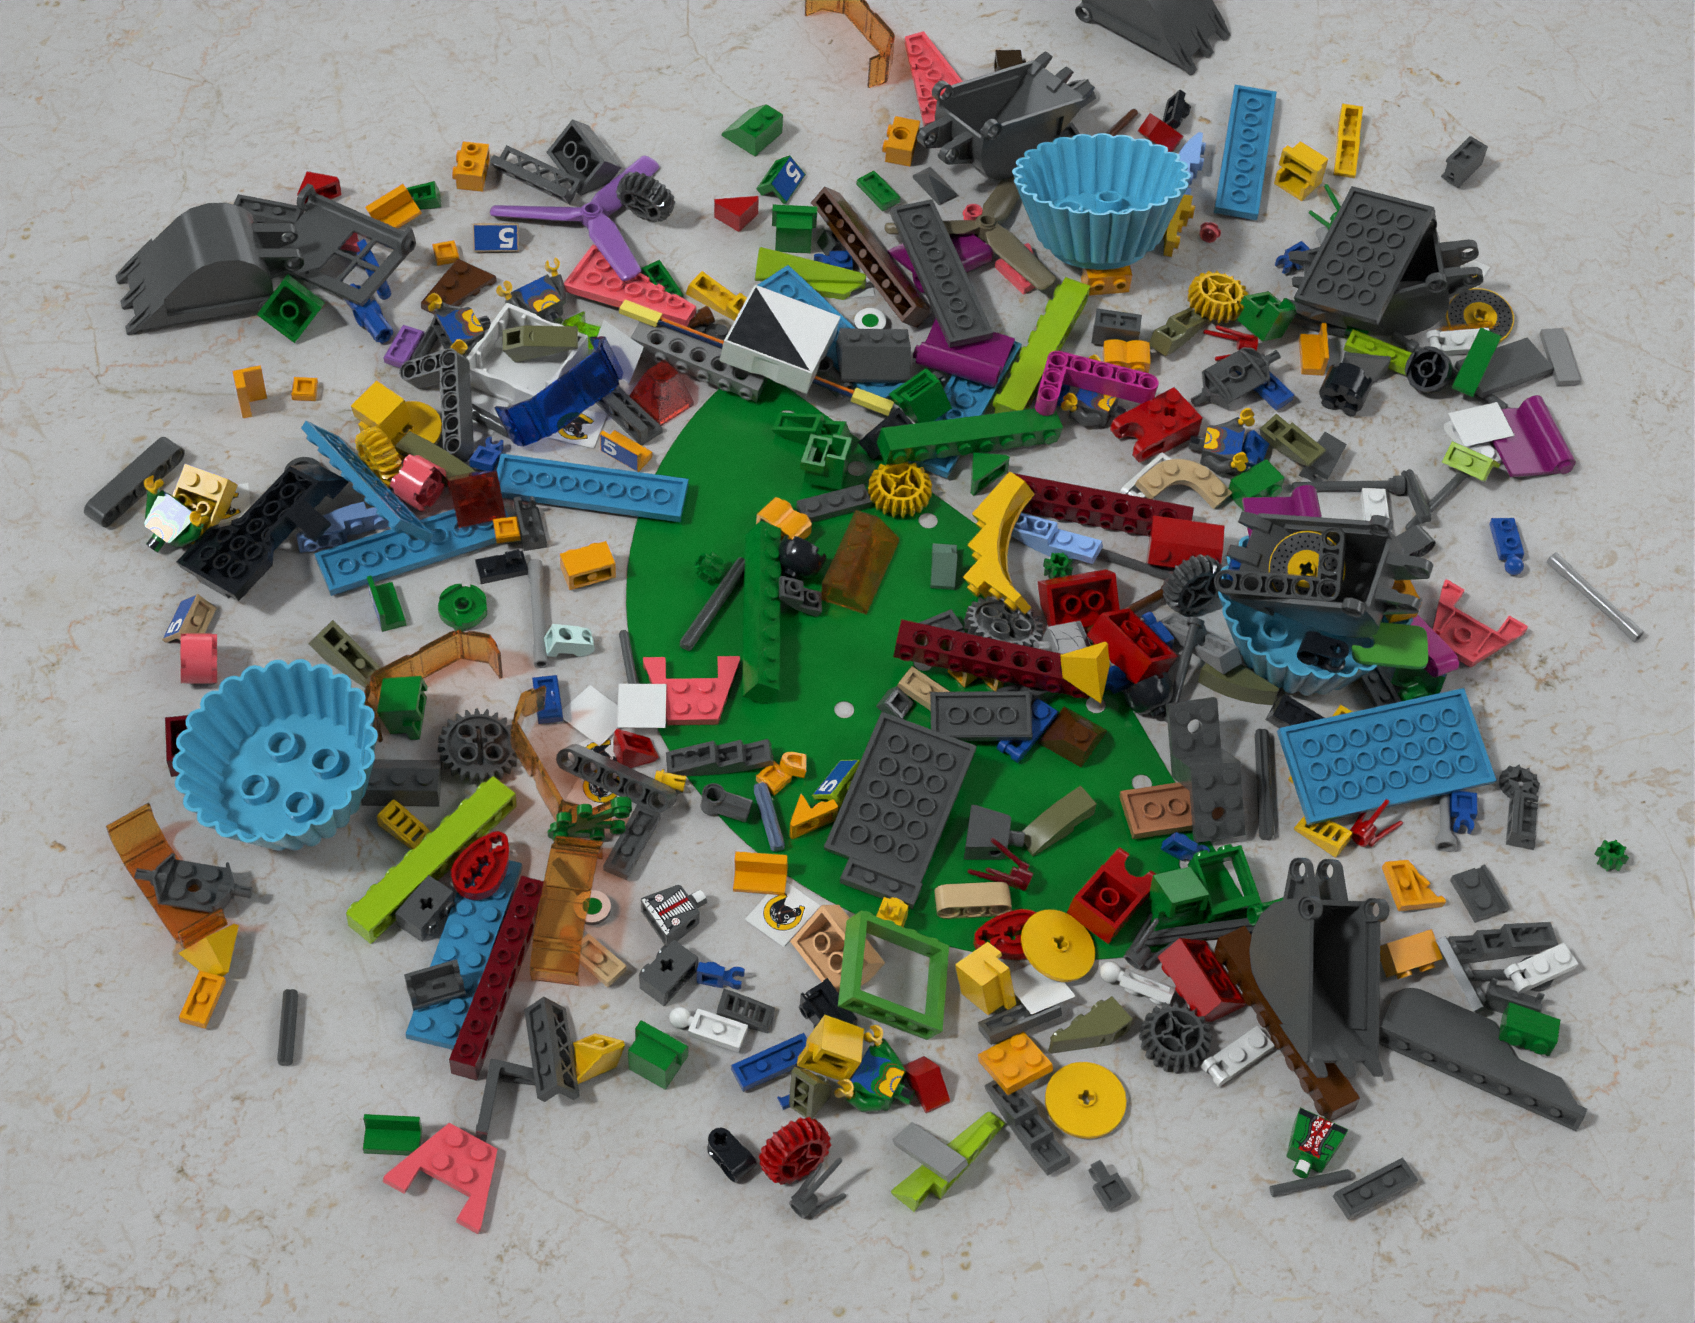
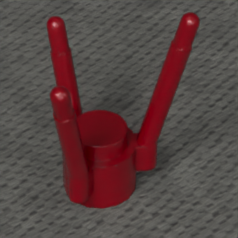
M991 838V843L1016 863L1018 868L1013 866L1009 875L989 867L986 868L987 873L968 869V874L994 882H1004L1015 889L1025 891L1033 876V872L1028 871L1029 864L1017 858L995 838Z

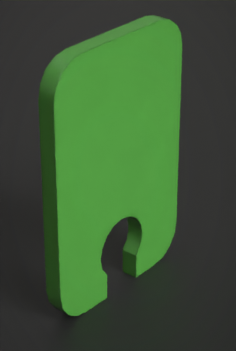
M1381 622L1377 634L1368 637L1373 641V647L1363 648L1358 645H1352L1351 648L1352 658L1359 664L1418 670L1425 668L1428 663L1427 632L1424 628L1415 625Z

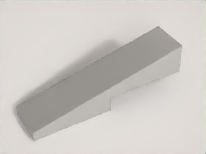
M1174 612L1162 619L1161 622L1175 638L1174 640L1184 647L1189 626L1186 624L1188 617ZM1205 625L1203 629H1199L1193 654L1222 674L1227 673L1242 663L1238 646L1208 634Z

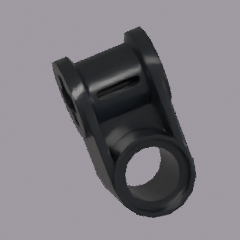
M1308 631L1302 639L1297 652V658L1304 664L1312 665L1331 673H1339L1345 668V658L1348 656L1349 648L1341 640L1321 635L1318 632Z
M720 1127L710 1132L707 1152L732 1182L736 1183L757 1165L751 1152L742 1146L729 1130Z

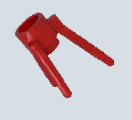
M1218 325L1216 330L1224 333L1210 330L1203 331L1207 335L1237 341V350L1246 347L1257 351V336ZM1231 354L1216 356L1215 361L1223 360Z
M1388 799L1379 806L1369 820L1362 822L1367 812L1359 814L1355 824L1350 829L1353 832L1351 839L1357 845L1373 847L1378 840L1403 824L1402 821H1398L1376 835L1377 828L1373 823L1390 801Z

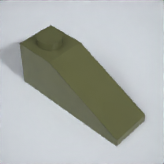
M334 620L308 643L326 662L368 691L386 674Z
M794 1067L791 1071L789 1105L803 1117L813 1119L830 1098L831 1085L821 1075H815L809 1070Z

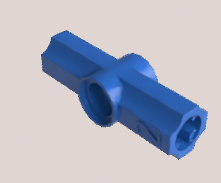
M350 284L357 289L361 288L360 285ZM343 298L352 309L358 325L365 327L376 342L383 344L389 341L393 335V329L383 317L381 308L376 300L369 299L362 307Z

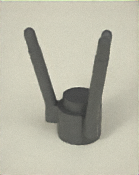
M1149 913L1132 945L1124 955L1125 960L1136 969H1141L1143 965L1149 968L1158 959V956L1175 942H1171L1150 957L1151 950L1145 945V942L1159 923L1158 918H1155L1151 923L1152 913Z
M838 1158L811 1188L807 1189L823 1165L822 1163L818 1164L817 1169L811 1171L799 1190L791 1197L792 1200L789 1202V1205L799 1217L804 1219L809 1215L813 1219L819 1212L846 1197V1194L842 1193L816 1206L818 1198L814 1194L842 1163L841 1158Z

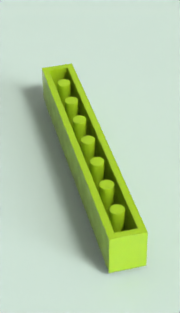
M1065 277L1061 285L1057 284L1053 300L1049 299L1047 302L1045 315H1040L1036 331L1032 330L1029 335V344L1027 347H1022L1019 362H1014L1010 371V378H1005L1001 394L997 393L992 406L995 407V413L1030 408L1038 393L1047 357L1052 351H1061L1088 301L1089 285Z
M494 776L487 782H482L469 799H464L454 813L444 817L440 826L433 832L427 833L422 842L415 849L409 850L396 867H391L379 883L370 886L364 897L349 906L346 912L348 926L372 944L396 921L395 913L428 875L439 881L452 868L455 860L470 844L487 835L517 807L516 793Z

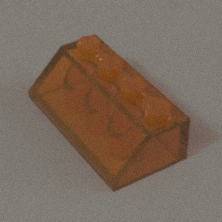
M858 510L855 511L822 582L821 600L864 614L868 613L899 543V538L879 517Z

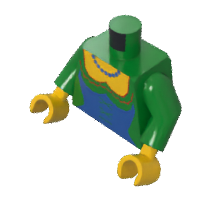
M153 475L144 480V487L147 490L144 526L154 532L146 545L158 553L166 542L178 548L198 540L204 526L203 524L209 521V517L207 515L201 517L202 509L193 511L173 495L164 490L160 491L159 488L164 484L162 479L154 483Z
M879 1025L870 1026V1029L874 1032V1037L871 1033L866 1032L863 1038L866 1042H874V1047L869 1046L851 1081L849 1079H842L837 1082L843 1089H836L834 1095L837 1098L846 1096V1101L860 1112L888 1111L894 1099L909 1105L915 1090L903 1084L906 1070L894 1050L882 1038L883 1029Z

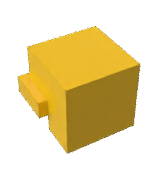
M1301 141L1293 148L1287 145L1282 149L1279 161L1281 168L1276 173L1274 184L1300 201H1303L1322 183L1328 158Z
M377 380L351 405L354 416L361 421L358 424L360 431L376 426L382 429L390 440L411 421L405 400Z
M989 942L955 964L961 994L987 1015H990L1002 1005L1007 1010L1017 1005L1010 969L998 959L1002 956L1001 952Z
M824 1015L807 1038L806 1047L798 1056L797 1066L839 1081L850 1079L862 1061L864 1028Z

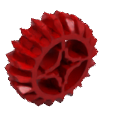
M800 1117L796 1122L791 1120L788 1125L781 1126L779 1131L773 1132V1136L766 1140L767 1145L761 1148L762 1153L759 1155L761 1169L770 1180L780 1185L785 1183L792 1184L795 1180L800 1181L803 1176L809 1175L812 1170H816L818 1164L824 1162L823 1157L829 1154L828 1149L831 1147V1138L828 1135V1131L820 1122L810 1117L805 1119Z

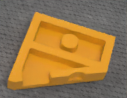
M1409 860L1388 861L1382 865L1383 873L1398 911L1443 907L1446 903L1442 895L1437 897L1428 887L1431 883L1417 872V869Z

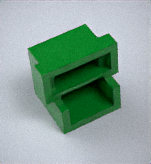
M773 204L772 226H776L775 251L811 254L812 228H816L817 206Z
M1269 291L1244 296L1240 302L1244 309L1237 320L1264 342L1282 338L1297 312L1295 304L1289 299L1284 298L1281 302Z
M927 368L889 393L891 400L914 423L935 421L952 409L941 382Z
M811 434L800 463V469L805 470L804 483L841 490L849 466L852 438L834 434L832 439Z
M422 676L383 678L377 714L390 734L406 733L410 740L420 739L427 699L424 691L428 689Z
M1191 867L1153 875L1147 907L1153 914L1151 923L1155 918L1159 919V923L1154 928L1155 931L1202 920L1203 911L1207 907L1209 893Z
M640 1020L635 1028V1041L628 1050L629 1070L666 1090L688 1058L689 1047Z

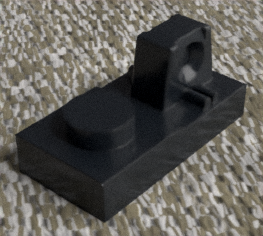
M1181 89L1167 100L1162 120L1173 129H1177L1181 125L1182 120L1190 114L1191 106L1185 102L1186 93Z
M523 550L506 551L503 555L475 559L481 584L528 575V567Z

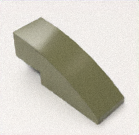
M1192 308L1172 315L1168 318L1166 325L1154 330L1149 341L1150 346L1164 356H1168L1189 341L1207 323L1208 319L1206 317L1202 318L1200 313L1196 314Z
M1275 414L1260 428L1261 437L1272 447L1305 466L1310 467L1326 452L1325 448L1293 422L1291 424L1287 423L1278 414Z
M1206 663L1202 667L1198 683L1217 693L1255 704L1273 705L1279 692L1278 687L1241 664L1222 674Z
M1079 786L1053 804L1022 831L1025 832L1023 846L1032 856H1035L1072 833L1074 826L1094 815L1097 804L1082 786Z

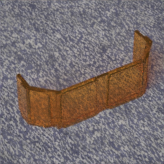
M805 0V16L821 10L845 14L877 50L879 54L869 58L868 88L888 82L893 63L895 35L881 17L870 9L869 4L865 0Z
M461 629L453 630L422 646L419 651L411 655H405L374 671L369 676L370 684L366 685L364 693L366 696L365 706H369L374 711L373 727L377 730V740L379 743L383 741L376 710L383 678L422 676L424 679L460 659L488 663L499 679L503 678L501 652L492 636L475 631L462 632Z
M543 685L537 689L532 688L521 693L515 709L514 719H512L510 743L530 778L534 779L536 789L554 820L556 821L558 813L569 812L572 814L573 824L577 819L576 807L578 804L563 800L521 728L525 717L544 709L546 687ZM611 800L592 808L593 815L610 809Z
M149 802L106 826L108 836L124 866L170 935L182 948L186 949L228 925L222 908L209 913L158 904L154 886L151 885L150 881L135 879L137 868L155 870L170 854L175 853L155 820ZM191 885L188 888L190 892L200 890L197 885Z
M564 836L555 837L549 853L534 928L530 960L531 980L579 986L582 939L597 860L603 859V841Z

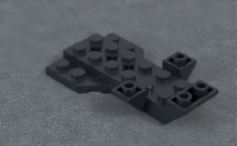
M318 464L289 466L240 518L231 520V524L220 527L219 525L209 527L176 563L180 568L194 575L200 583L228 599L232 597L240 601L273 566V553L275 549L287 539L295 528L302 536L314 542L331 526V523L314 508L326 496L334 499L349 482Z

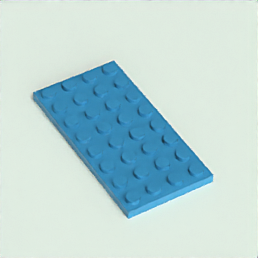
M1464 688L1286 726L1277 730L1307 825L1374 811L1386 799L1390 801L1386 806L1388 808L1456 791L1490 785L1497 781Z

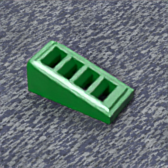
M435 181L407 188L420 210L441 207L440 190Z
M660 260L641 268L640 273L649 277L651 283L657 285L656 282L662 280L663 282L660 285L668 286L665 289L666 292H673L680 297L684 296Z

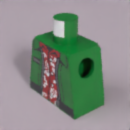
M1300 1107L1293 1123L1286 1154L1287 1158L1296 1162L1292 1172L1300 1178H1308L1311 1169L1322 1173L1341 1146L1349 1129Z

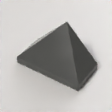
M931 166L913 175V179L938 205L956 197V192Z
M1345 352L1342 363H1350L1362 368L1365 371L1364 375L1367 378L1370 376L1374 383L1386 375L1391 357Z

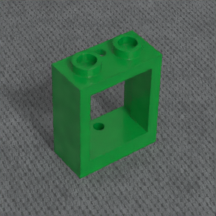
M1227 844L1219 847L1218 851L1210 853L1208 850H1203L1195 853L1188 863V867H1191L1209 893L1207 907L1204 910L1207 922L1246 913L1250 905L1262 903L1242 845L1233 847L1232 844ZM1232 861L1244 897L1213 904L1201 868Z

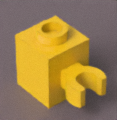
M884 897L876 917L893 921L896 925L903 927L908 916L909 905H906L904 901L892 897L889 899Z

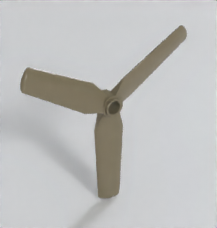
M1014 176L999 182L983 204L982 215L978 216L976 220L943 221L948 234H974L976 237L986 241L993 252L1038 290L1047 289L1056 281V277L1013 233L1001 226L1010 216L1020 197L1014 183ZM894 223L885 224L884 229L886 233L899 234Z

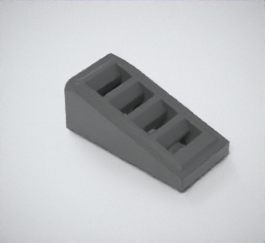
M723 989L716 1015L746 1024L749 1029L768 1033L775 1007L734 991ZM728 1004L733 1005L731 1011L727 1009ZM739 1007H743L742 1015L737 1013ZM750 1009L754 1010L752 1019L748 1018ZM760 1012L765 1013L762 1023L758 1022Z

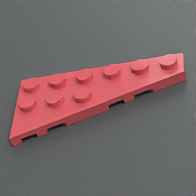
M922 31L905 36V48L923 126L925 127L935 121L937 100L932 96L934 85L943 80L950 85L963 81L926 33ZM944 88L941 91L940 96L944 93L946 88Z
M594 244L564 282L567 293L619 308L626 299L660 312L663 318L686 327L696 314L695 305L677 294L671 295L666 292L664 286L651 283L650 278L642 273L631 280L622 281Z

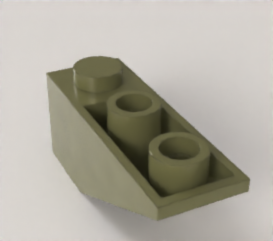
M523 325L503 330V352L515 363L578 349V328L576 326Z
M1113 996L1105 1001L1099 1000L1086 1015H1078L1072 1020L1069 1027L1064 1030L1060 1028L1050 1037L1051 1041L1048 1051L1050 1054L1111 1045L1130 1031L1133 1018Z

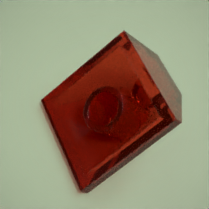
M665 359L646 370L629 395L660 426L694 405V401L680 374Z
M496 470L446 477L458 528L490 522L493 519L506 518Z

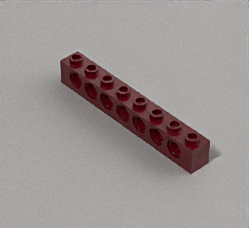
M1013 473L1024 480L1034 492V496L1022 510L1023 513L1034 516H1044L1056 520H1065L1081 525H1091L1150 537L1153 515L1192 521L1194 507Z
M901 619L893 655L894 658L918 662L931 667L946 668L954 672L969 673L977 677L997 679L1001 682H1011L1029 688H1039L1051 693H1062L1075 698L1089 699V695L1063 678L1061 653Z
M521 876L450 1055L451 1074L477 1081L548 899L547 882Z

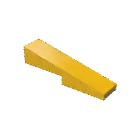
M1343 103L1341 105L1333 175L1355 178L1363 106Z
M703 271L692 280L686 291V295L733 321L736 320L747 299L742 293H739L737 296Z

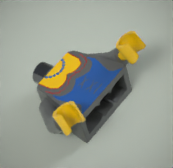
M556 257L554 258L555 268L549 266L548 260L544 265L546 271L551 273V277L547 274L512 291V284L507 280L503 282L507 291H504L500 285L496 288V293L506 298L505 303L534 313L552 323L561 324L563 321L561 316L563 314V305L566 303V289L562 276L557 271L560 261Z
M432 293L425 300L430 303L428 306L429 311H436L431 325L444 349L452 348L467 357L477 342L484 337V330L490 328L491 322L489 317L482 316L477 318L472 308H462L442 302L438 294Z
M1095 354L1089 357L1090 359L1101 361L1099 356ZM1081 388L1076 396L1073 393L1065 395L1063 397L1065 401L1061 403V408L1064 411L1070 409L1068 418L1077 420L1082 426L1105 427L1110 417L1116 418L1128 411V408L1118 405L1119 398Z
M1245 408L1241 411L1240 418L1236 417L1222 424L1207 426L1204 438L1191 435L1188 449L1202 451L1200 464L1208 467L1214 473H1227L1236 476L1237 470L1244 471L1246 468L1245 463L1249 461L1246 454L1241 452L1245 432L1243 424L1248 427L1254 425V412L1251 408Z

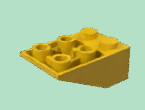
M185 464L173 496L193 511L202 509L201 517L206 515L209 517V521L203 524L201 536L209 527L220 523L231 505L238 484L224 477Z

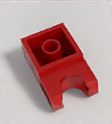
M1173 387L1152 400H1148L1116 417L1111 424L1110 431L1118 439L1127 436L1138 439L1135 442L1132 456L1138 462H1143L1158 453H1165L1190 440L1191 435L1198 436L1203 418L1181 393Z
M1121 847L1114 852L1107 862L1097 870L1076 894L1067 911V914L1071 915L1107 944L1114 939L1148 899L1153 875H1156L1153 871H1149L1143 877L1130 875L1125 869V861L1129 853Z

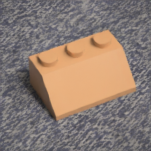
M822 905L790 942L821 982L828 978L839 993L846 921L849 917L840 905ZM866 938L861 986L870 981L885 964L884 960Z

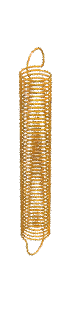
M1485 321L1488 322L1486 325L1484 322H1479L1477 326L1475 323H1470L1467 329H1473L1475 326L1476 329H1479L1484 325L1485 328L1493 329L1490 328L1493 321ZM1461 324L1458 330L1465 329L1467 325ZM1450 325L1443 326L1442 331H1446ZM1452 325L1449 331H1454L1458 326Z

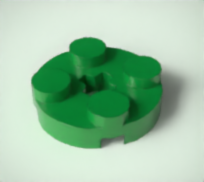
M462 584L451 585L439 597V617L446 625L453 627L455 631L463 632L467 628H472L487 616L486 596L480 588L471 584L470 587L462 586ZM458 604H468L466 609H458Z

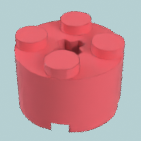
M409 454L404 459L400 472L392 478L390 487L394 489V494L400 500L420 511H424L423 507L426 505L431 507L441 495L445 485L441 482L442 476L446 478V471L420 455L413 456Z
M181 634V683H217V634Z

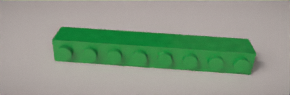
M1033 408L881 428L877 445L885 465L902 464L904 462L924 461L933 458L942 459L948 456H965L973 452L987 453L1001 449L1009 450L1016 447L1052 444L1058 441L1063 426L1056 410L1052 415L1043 416Z
M764 521L758 522L745 535L742 697L762 704L768 701L780 689L779 577L781 576V563L778 558V547L781 543V528Z

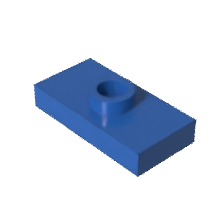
M557 675L532 678L538 724L563 721Z

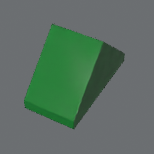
M973 452L970 493L973 496L1006 474L1010 457L1002 454Z

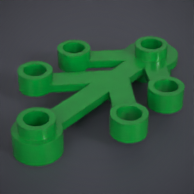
M629 797L613 798L610 809L593 815L592 805L580 804L576 807L577 819L573 824L571 813L560 812L556 815V822L550 824V829L547 831L548 837L557 843L567 842L571 837H589L591 842L599 843L605 840L604 829H610V833L614 835L625 833V822L623 820H604L612 817L618 819L629 817L632 812V800Z

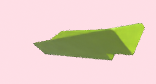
M764 247L759 248L755 281H764L789 265L822 297L844 300L850 297L851 292L859 288L865 289L866 275L864 273Z
M986 1112L947 1144L948 1147L965 1157L968 1162V1166L949 1183L924 1165H921L891 1190V1194L913 1212L917 1210L931 1192L941 1199L1006 1123L992 1112Z

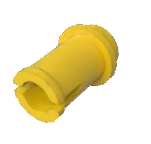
M665 769L661 771L656 770L655 780L672 787L674 790L684 791L687 776L664 772Z

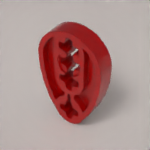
M495 831L479 838L470 844L455 860L451 869V877L455 890L461 896L471 900H481L490 897L499 889L505 878L510 858L509 842L506 834ZM499 841L502 843V846L497 845L496 848L492 846V843L497 844ZM487 861L488 866L484 865L481 869L482 877L477 876L474 879L475 887L470 886L466 888L465 883L470 884L473 880L472 873L477 874L479 872V863L483 864Z
M1019 909L1006 912L987 921L974 935L973 943L975 949L977 950L985 944V941L981 939L983 936H986L987 940H990V944L1001 952L1002 956L1000 959H1027L1022 948L1021 935L1019 934L1027 920L1036 912ZM1011 932L1013 936H1016L1015 940H1011L1007 933Z

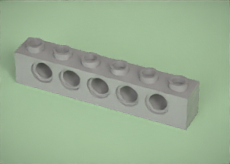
M639 321L631 336V339L644 347L640 356H647L661 365L675 368L680 373H687L697 377L702 382L714 384L723 391L738 394L745 400L757 402L768 382V377L750 373L721 362L722 349L661 325L653 327Z

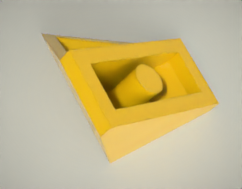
M1102 642L1061 654L1063 678L1101 704L1110 668L1108 643Z
M234 923L217 931L178 954L199 971L224 976L229 972L239 925Z
M594 1033L573 1042V1056L578 1084L616 1068L625 1047L624 1041Z

